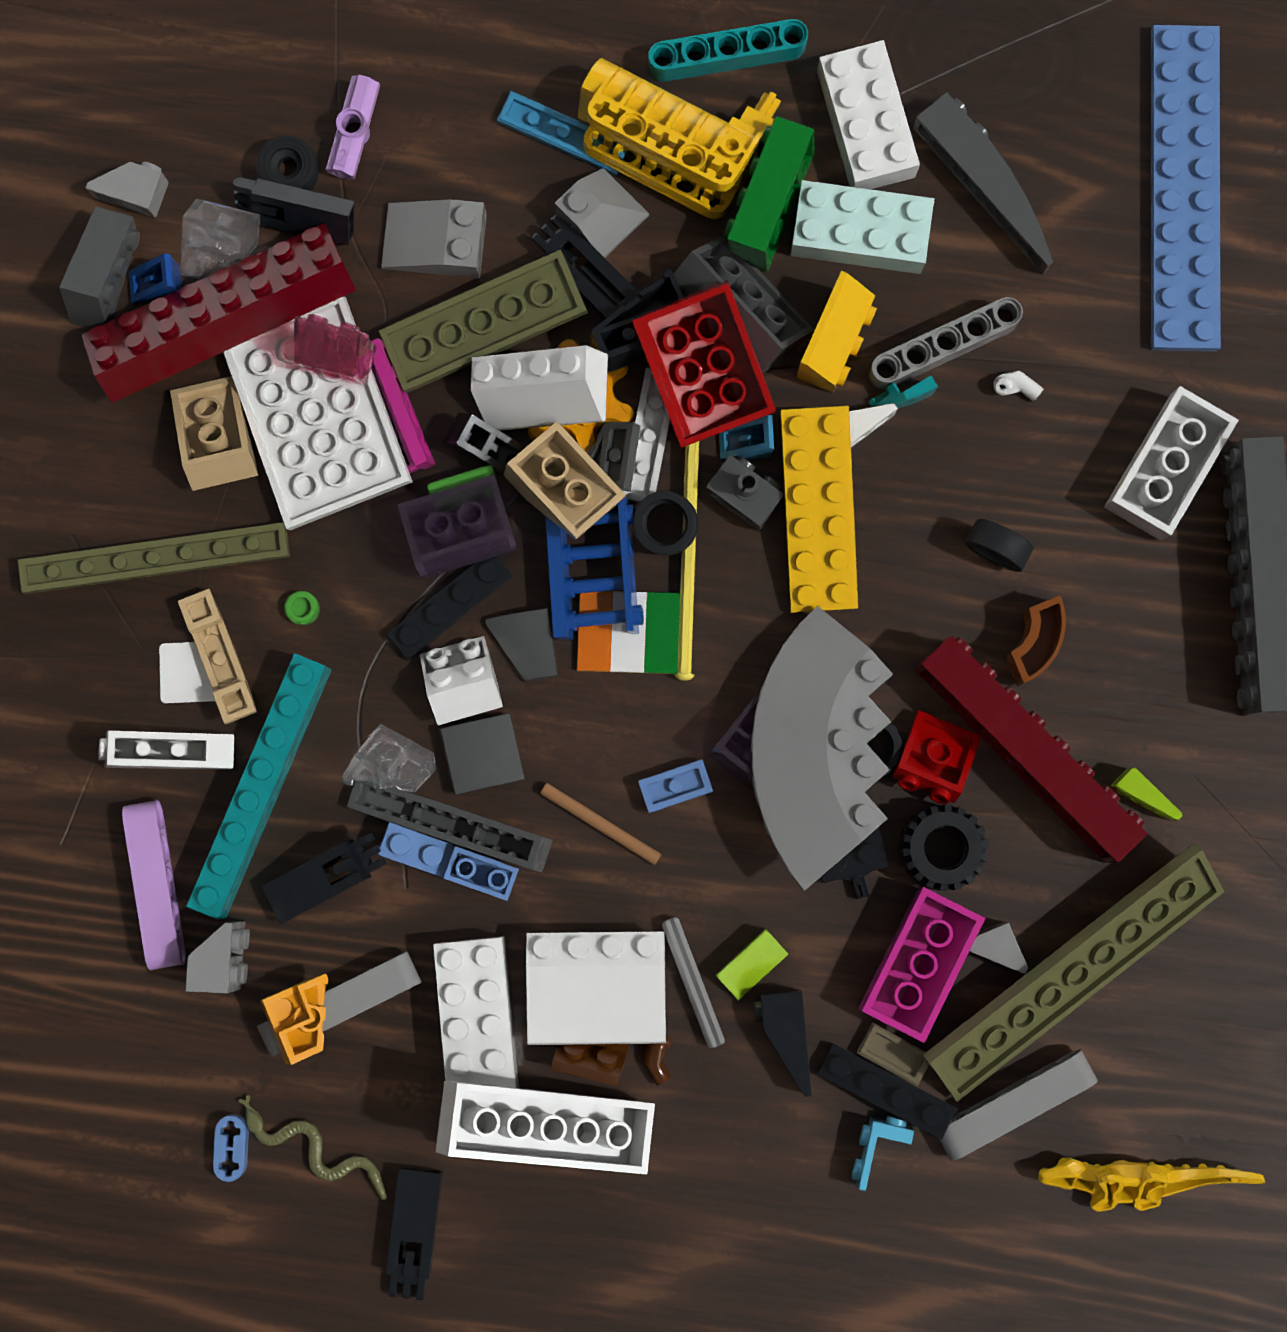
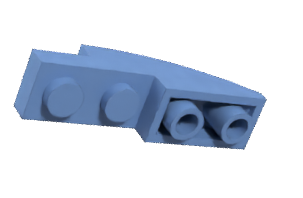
M391 822L387 825L379 847L381 852L378 853L380 856L508 901L519 868Z

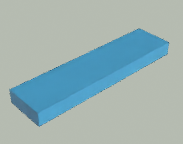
M510 91L497 118L498 124L597 168H604L607 172L617 176L618 171L591 158L585 153L583 139L589 125ZM600 135L598 140L591 138L593 140L592 145L596 147L604 142V137ZM613 142L612 150L609 149L610 154H613L614 147L618 143ZM628 151L620 152L618 157L624 161Z

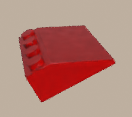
M728 280L695 292L632 320L681 448L776 412L773 399Z

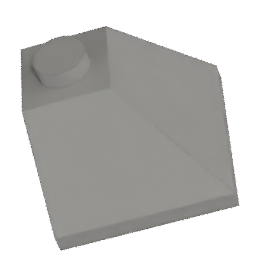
M604 168L578 180L555 202L557 216L569 228L573 226L604 258L649 217V213Z

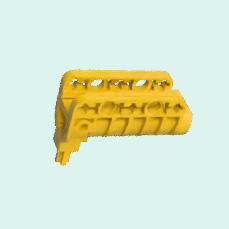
M600 58L591 68L581 86L577 118L590 124L584 135L583 149L591 158L707 218L719 219L727 213L748 178L753 158L759 156L760 150L763 147L761 139L767 125L772 127L774 122L772 117L779 107L781 100L776 98L777 94L774 92L769 94L764 92L755 109L747 106L740 119L732 117L728 123L633 73ZM599 135L603 136V144H599L598 147L592 145L593 140L591 138L598 140ZM613 142H616L617 145L614 147L613 154H610L609 149L612 150ZM622 151H631L635 154L636 159L633 162H625L618 157V154ZM642 159H644V160H646V161H645V166L642 165V170H641V169H639V167H640V165H641ZM660 168L662 170L661 174H658L656 177L650 175L651 171ZM671 174H673L674 177L670 185L667 183V179H670ZM680 181H689L693 184L694 190L685 193L679 190L676 184ZM700 189L704 190L703 196L701 195L699 200L697 198ZM718 198L720 200L719 205H715L714 208L710 207L709 201Z

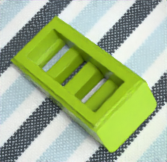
M1136 768L1125 769L1109 786L1113 791L1166 820L1178 821L1183 816L1182 812Z

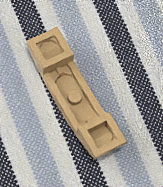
M207 589L179 600L178 604L198 649L224 724H229L256 713V706L244 671L211 590Z

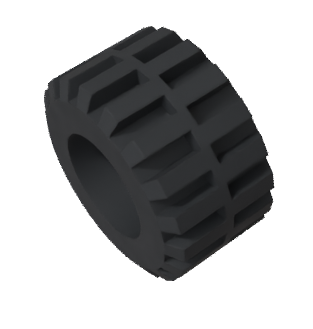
M952 805L932 806L919 811L918 814L912 816L907 821V826L901 832L902 839L899 842L898 849H901V856L899 857L901 863L906 867V873L912 876L919 885L932 890H958L965 885L971 884L975 881L974 878L984 870L982 868L983 863L987 862L989 854H986V847H989L988 839L985 840L983 833L986 831L983 825L980 826L977 823L978 819L973 814L970 815L965 809L953 807ZM937 828H949L961 840L962 854L959 861L952 867L944 869L935 867L926 858L924 852L926 837Z

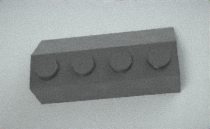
M722 235L691 251L675 271L674 276L682 294L685 296L723 281H729L761 370L764 373L778 364L806 339L814 329L757 267L729 250L728 237Z

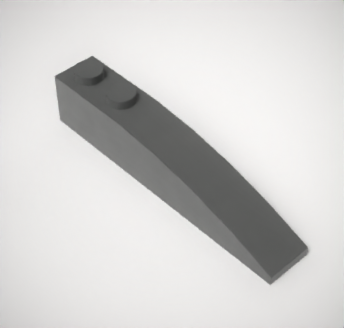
M946 92L916 117L913 129L1043 275L1049 269L1053 260L1040 224L1027 196L1010 167L988 139L989 135L986 129L980 123H974L967 115L964 104L958 98L953 99Z
M359 775L356 777L347 804L348 808L538 872H543L553 842L551 839Z

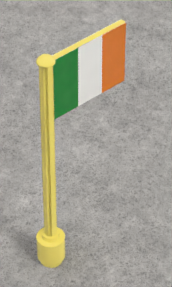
M699 441L685 447L684 497L693 505L696 513ZM683 514V532H684L686 520H685V517H684V514ZM696 537L693 543L682 552L680 593L636 592L637 605H642L644 623L639 625V634L627 632L626 623L579 627L577 671L674 674L681 681H688L694 677V674H691ZM603 591L580 594L579 614L625 610L624 592Z

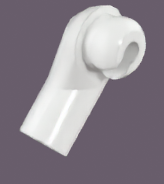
M1021 371L1001 374L995 378L993 385L995 392L999 395L1004 396L1021 392L1033 402L1044 390V388Z

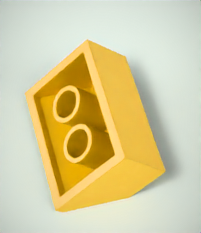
M844 271L840 272L800 362L796 377L833 393L837 384L840 386L844 385L851 369L845 366L850 354L857 356L864 340L863 337L858 336L863 324L870 326L877 310L876 307L872 306L875 295Z

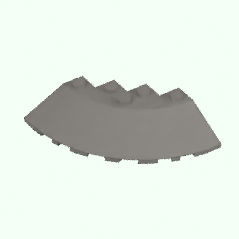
M818 606L799 623L775 657L760 690L751 738L752 779L757 805L759 804L764 820L763 825L767 834L770 835L784 867L803 892L888 819L865 791L889 771L888 767L867 743L891 723L889 718L873 702L869 695L893 674L867 645Z

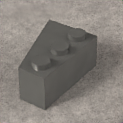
M95 206L59 286L70 324L92 329L113 320L133 251L137 249L140 241V232L136 229L133 216Z

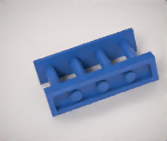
M626 497L618 503L617 510H610L594 524L619 523L620 543L572 547L571 544H567V533L545 516L553 638L560 641L574 640L573 631H577L578 627L626 623L627 632L639 634V625L644 623L642 605H637L632 536L633 517L636 508L634 504L630 505V501ZM618 556L622 558L623 576L574 581L573 577L569 578V564H573V561ZM624 590L625 610L576 614V611H572L571 598H574L575 594Z

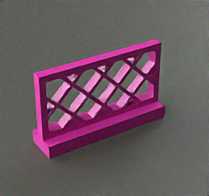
M377 338L366 343L367 347L364 349L378 383V388L382 393L385 407L388 408L390 413L389 418L394 423V432L397 440L400 438L402 443L400 448L405 451L409 461V465H407L409 473L419 469L425 470L436 465L409 396L402 389L383 341Z

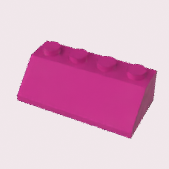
M918 886L858 1009L925 1043L985 918L925 887Z

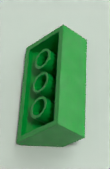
M776 116L772 127L767 125L761 139V145L764 148L760 157L755 156L749 169V176H752L748 188L742 187L736 204L740 207L736 218L730 217L724 234L725 237H728L729 250L767 273L798 197L801 181L805 179L815 154L814 129Z

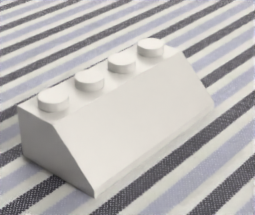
M584 345L472 357L471 392L484 422L499 431L552 426L556 421L560 425L605 422L608 354Z

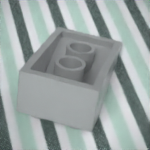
M452 199L388 203L381 268L480 279L487 219L484 203Z

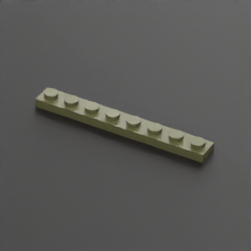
M283 522L19 559L18 566L21 592L32 594L290 557L287 529Z

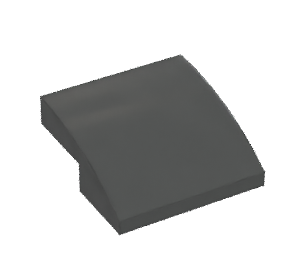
M510 713L439 730L454 796L525 779Z

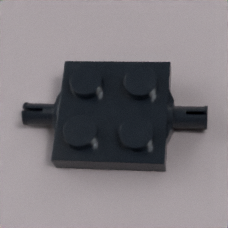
M879 827L822 875L823 883L839 879L851 880L856 900L862 898L859 885H861L864 898L869 897L870 894L868 893L864 876L874 870L889 867Z

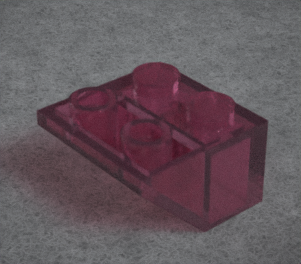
M308 314L307 319L295 317L294 363L305 370L367 385L377 346L368 339L369 335L361 332V328L356 325L341 322L339 327L328 323V319L314 314Z

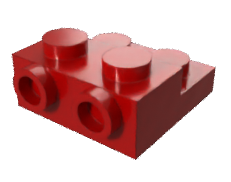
M919 710L915 715L892 778L897 779L898 785L905 790L916 791L918 788L930 793V799L936 803H955L962 794L981 736Z

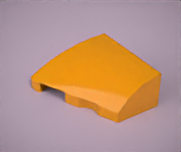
M326 973L260 1000L285 1064H295L323 1051L324 1034L322 1028L323 1021L326 1018L324 1001L326 984H328Z

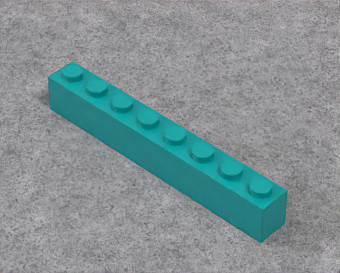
M294 653L186 907L217 920L227 918L332 671L327 666Z

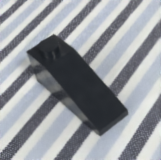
M467 413L457 414L443 440L445 444L484 466H492L495 472L503 476L507 463L526 448L473 414Z
M790 990L759 993L760 1001L754 1002L755 1021L762 1022L764 1031L804 1096H812L802 991Z

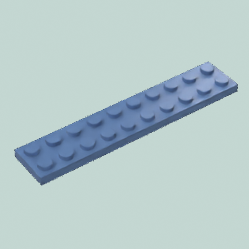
M1153 25L1151 29V350L1217 352L1221 349L1220 26Z

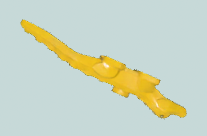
M1070 1157L1061 1158L1055 1167L1040 1169L1038 1174V1180L1045 1185L1066 1190L1075 1188L1091 1193L1092 1200L1090 1201V1206L1093 1210L1099 1212L1114 1209L1118 1203H1133L1134 1207L1139 1211L1159 1207L1162 1201L1161 1197L1204 1185L1265 1183V1178L1261 1174L1241 1169H1229L1222 1165L1207 1167L1205 1164H1200L1198 1167H1190L1188 1164H1183L1181 1167H1172L1170 1164L1162 1166L1154 1162L1138 1163L1118 1160L1112 1164L1101 1166L1099 1164L1091 1165Z

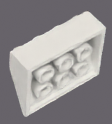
M664 931L527 933L528 1045L666 1043Z

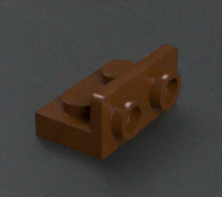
M629 1044L558 1045L553 1057L551 1070L618 1087L627 1059Z

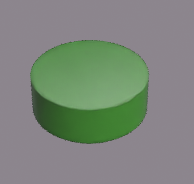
M294 592L285 602V613L295 624H311L319 615V602L309 592Z

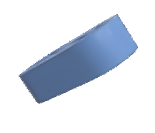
M238 1114L225 1116L217 1123L215 1128L214 1173L220 1180L226 1182L235 1181L244 1174L247 1168L249 1129L246 1119ZM231 1121L241 1131L234 1136L233 1145H230V1134L224 1132V1127L230 1125ZM229 1151H233V1162L239 1164V1168L233 1170L232 1174H228V1168L222 1167V1162L229 1158Z

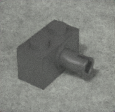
M730 455L706 486L705 493L757 531H760L782 502L784 494L780 491L782 487L772 478L766 476L763 479L753 472L755 467L745 458L739 456L735 459Z

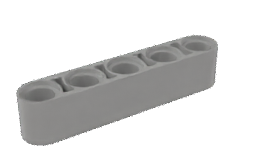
M1001 298L880 354L874 359L869 370L871 384L878 389L886 390L892 383L896 385L901 384L1009 334L1015 329L1022 318V305L1014 298ZM999 310L1009 311L1012 314L1013 321L1003 322L998 317L997 312ZM972 323L978 324L983 330V335L973 336L968 331L967 325ZM942 337L950 339L953 343V349L943 350L939 347L937 339ZM917 351L923 356L924 361L921 364H913L908 360L907 353ZM887 365L891 367L894 375L890 378H883L877 373V367Z
M408 952L326 991L324 1001L326 1018L323 1021L322 1032L422 983ZM266 1021L258 1025L257 1028L270 1056L273 1057L281 1053L269 1022Z
M1075 1050L956 1114L943 1140H939L950 1161L960 1159L1096 1084L1098 1079L1082 1050Z

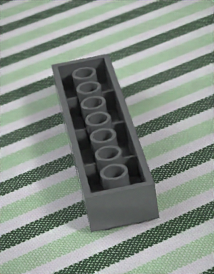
M1284 437L1242 438L1224 451L1225 455L1221 457V472L1223 475H1226L1227 488L1223 491V504L1229 510V521L1226 522L1225 535L1227 541H1231L1232 553L1228 556L1227 565L1230 575H1233L1234 588L1230 590V604L1236 610V621L1232 625V635L1234 641L1238 642L1239 655L1235 656L1234 666L1237 675H1240L1241 689L1237 691V704L1239 709L1243 710V716L1287 714V477Z

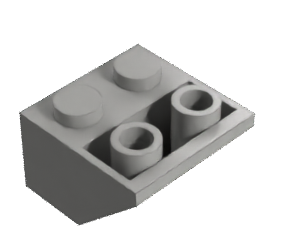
M245 921L224 923L188 956L186 991L231 993L241 989V984L246 983L248 974L247 963H243V951L248 949L250 942V930L245 929Z

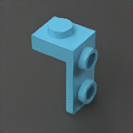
M887 1115L886 1121L870 1117L869 1125L863 1124L859 1139V1145L864 1146L862 1158L855 1159L852 1171V1179L857 1180L856 1186L858 1190L866 1191L877 1137L912 1144L914 1130L910 1126H906L907 1121L899 1117Z

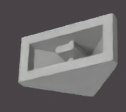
M1008 922L999 923L978 933L969 952L1026 974L1028 966Z

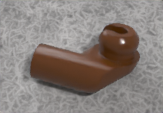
M667 1034L666 1043L646 1044L642 1056V1061L657 1086L671 1078L662 1062L665 1050L670 1048L671 1045Z

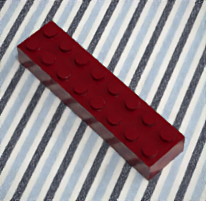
M323 223L309 228L286 241L278 242L273 247L260 253L248 256L234 265L218 270L197 282L187 284L183 288L164 297L157 298L134 311L126 312L121 317L101 326H96L81 335L93 374L110 401L114 403L356 291L328 228Z
M950 635L914 671L976 734L981 736V739L1104 863H1119L1148 834L1142 828L1145 824L1144 821L1134 811L1129 809L1126 812L1117 803L1120 800L1119 796L1109 786L1104 785L1101 787L1092 778L1095 772L1082 760L1077 762L1068 753L1071 750L1068 744L1057 735L1052 737L1044 729L1046 726L1044 720L1032 710L1028 713L1019 704L1022 701L1020 696L1009 686L1003 688L995 680L997 677L996 672L984 661L979 664L970 655L973 650L962 638L958 637L955 639Z

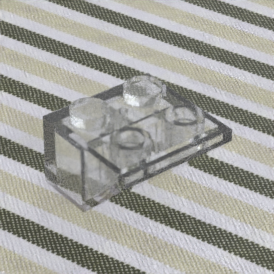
M196 198L182 218L180 275L201 280L218 270L225 269L244 260L248 256L255 255L259 239L260 214Z

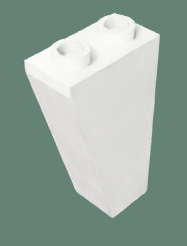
M108 731L106 738H100L98 760H105V768L233 769L234 734Z

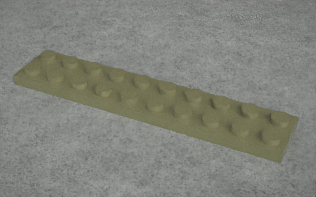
M1195 843L1190 845L923 1055L957 1102L1224 893L1203 850Z

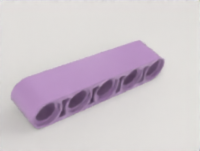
M158 800L123 806V825L147 967L149 970L183 965L186 961V952L161 804Z

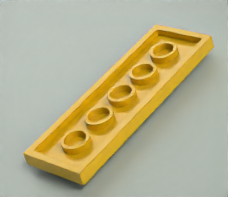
M849 406L781 409L791 613L813 611L817 606L823 611L858 609Z

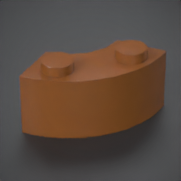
M1061 595L1032 606L1022 612L1025 624L1023 637L1017 647L1005 655L1017 687L1033 680L1044 672L1053 662L1062 646L1066 630V614Z

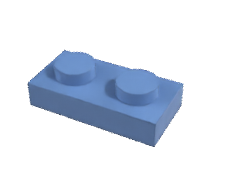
M703 760L638 781L649 813L713 792Z

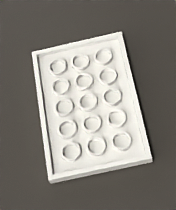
M345 296L224 351L286 529L293 530L413 482Z

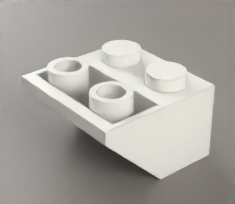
M484 636L466 639L460 643L435 648L420 654L426 693L437 725L503 707L498 682Z

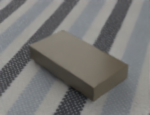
M873 1022L856 1051L863 1057L917 1087L929 1066V1063L923 1056L926 1053L924 1050Z

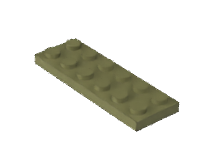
M560 249L381 329L379 333L402 389L405 393H409L472 365V357L497 354L585 315L588 311L564 254Z

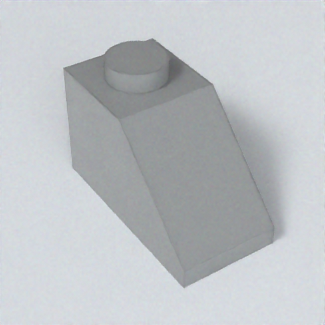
M128 162L89 181L86 190L94 199L156 219L169 182L161 172V168L152 163L142 162L139 165Z

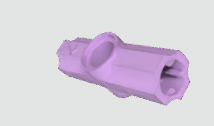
M352 75L343 109L336 118L337 131L326 171L338 178L355 180L364 144L370 137L369 126L380 89V83L370 77ZM358 122L361 124L356 132H346V128L350 123Z

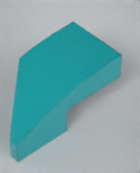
M929 376L901 393L897 385L892 383L886 388L885 392L868 401L870 407L894 403L897 408L905 407L933 395L938 385L933 377Z

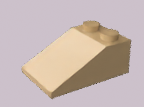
M232 376L170 390L182 467L192 491L258 476L245 412Z
M557 421L510 460L504 472L505 478L529 503L575 540L626 496Z

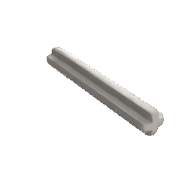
M677 917L668 919L662 923V928L707 1046L715 1048L725 1043L724 1036L681 923Z

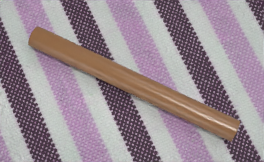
M546 783L540 794L654 866L661 856V853L549 783Z

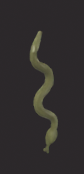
M247 1095L245 1100L239 1099V1103L246 1107V1124L248 1129L254 1133L255 1137L262 1144L268 1146L279 1145L296 1134L303 1133L309 1139L308 1160L310 1170L318 1179L331 1182L343 1178L356 1168H363L367 1171L368 1178L371 1180L382 1200L387 1198L380 1172L367 1157L355 1155L343 1160L332 1168L326 1167L321 1159L322 1136L316 1125L308 1120H294L275 1133L268 1134L263 1130L264 1122L259 1111L250 1107L251 1096Z

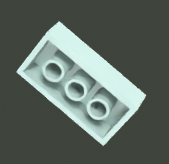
M802 180L790 256L921 274L926 264L934 198Z

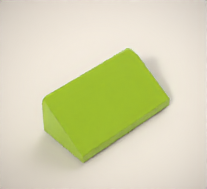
M765 929L715 975L739 1000L779 964L788 953Z

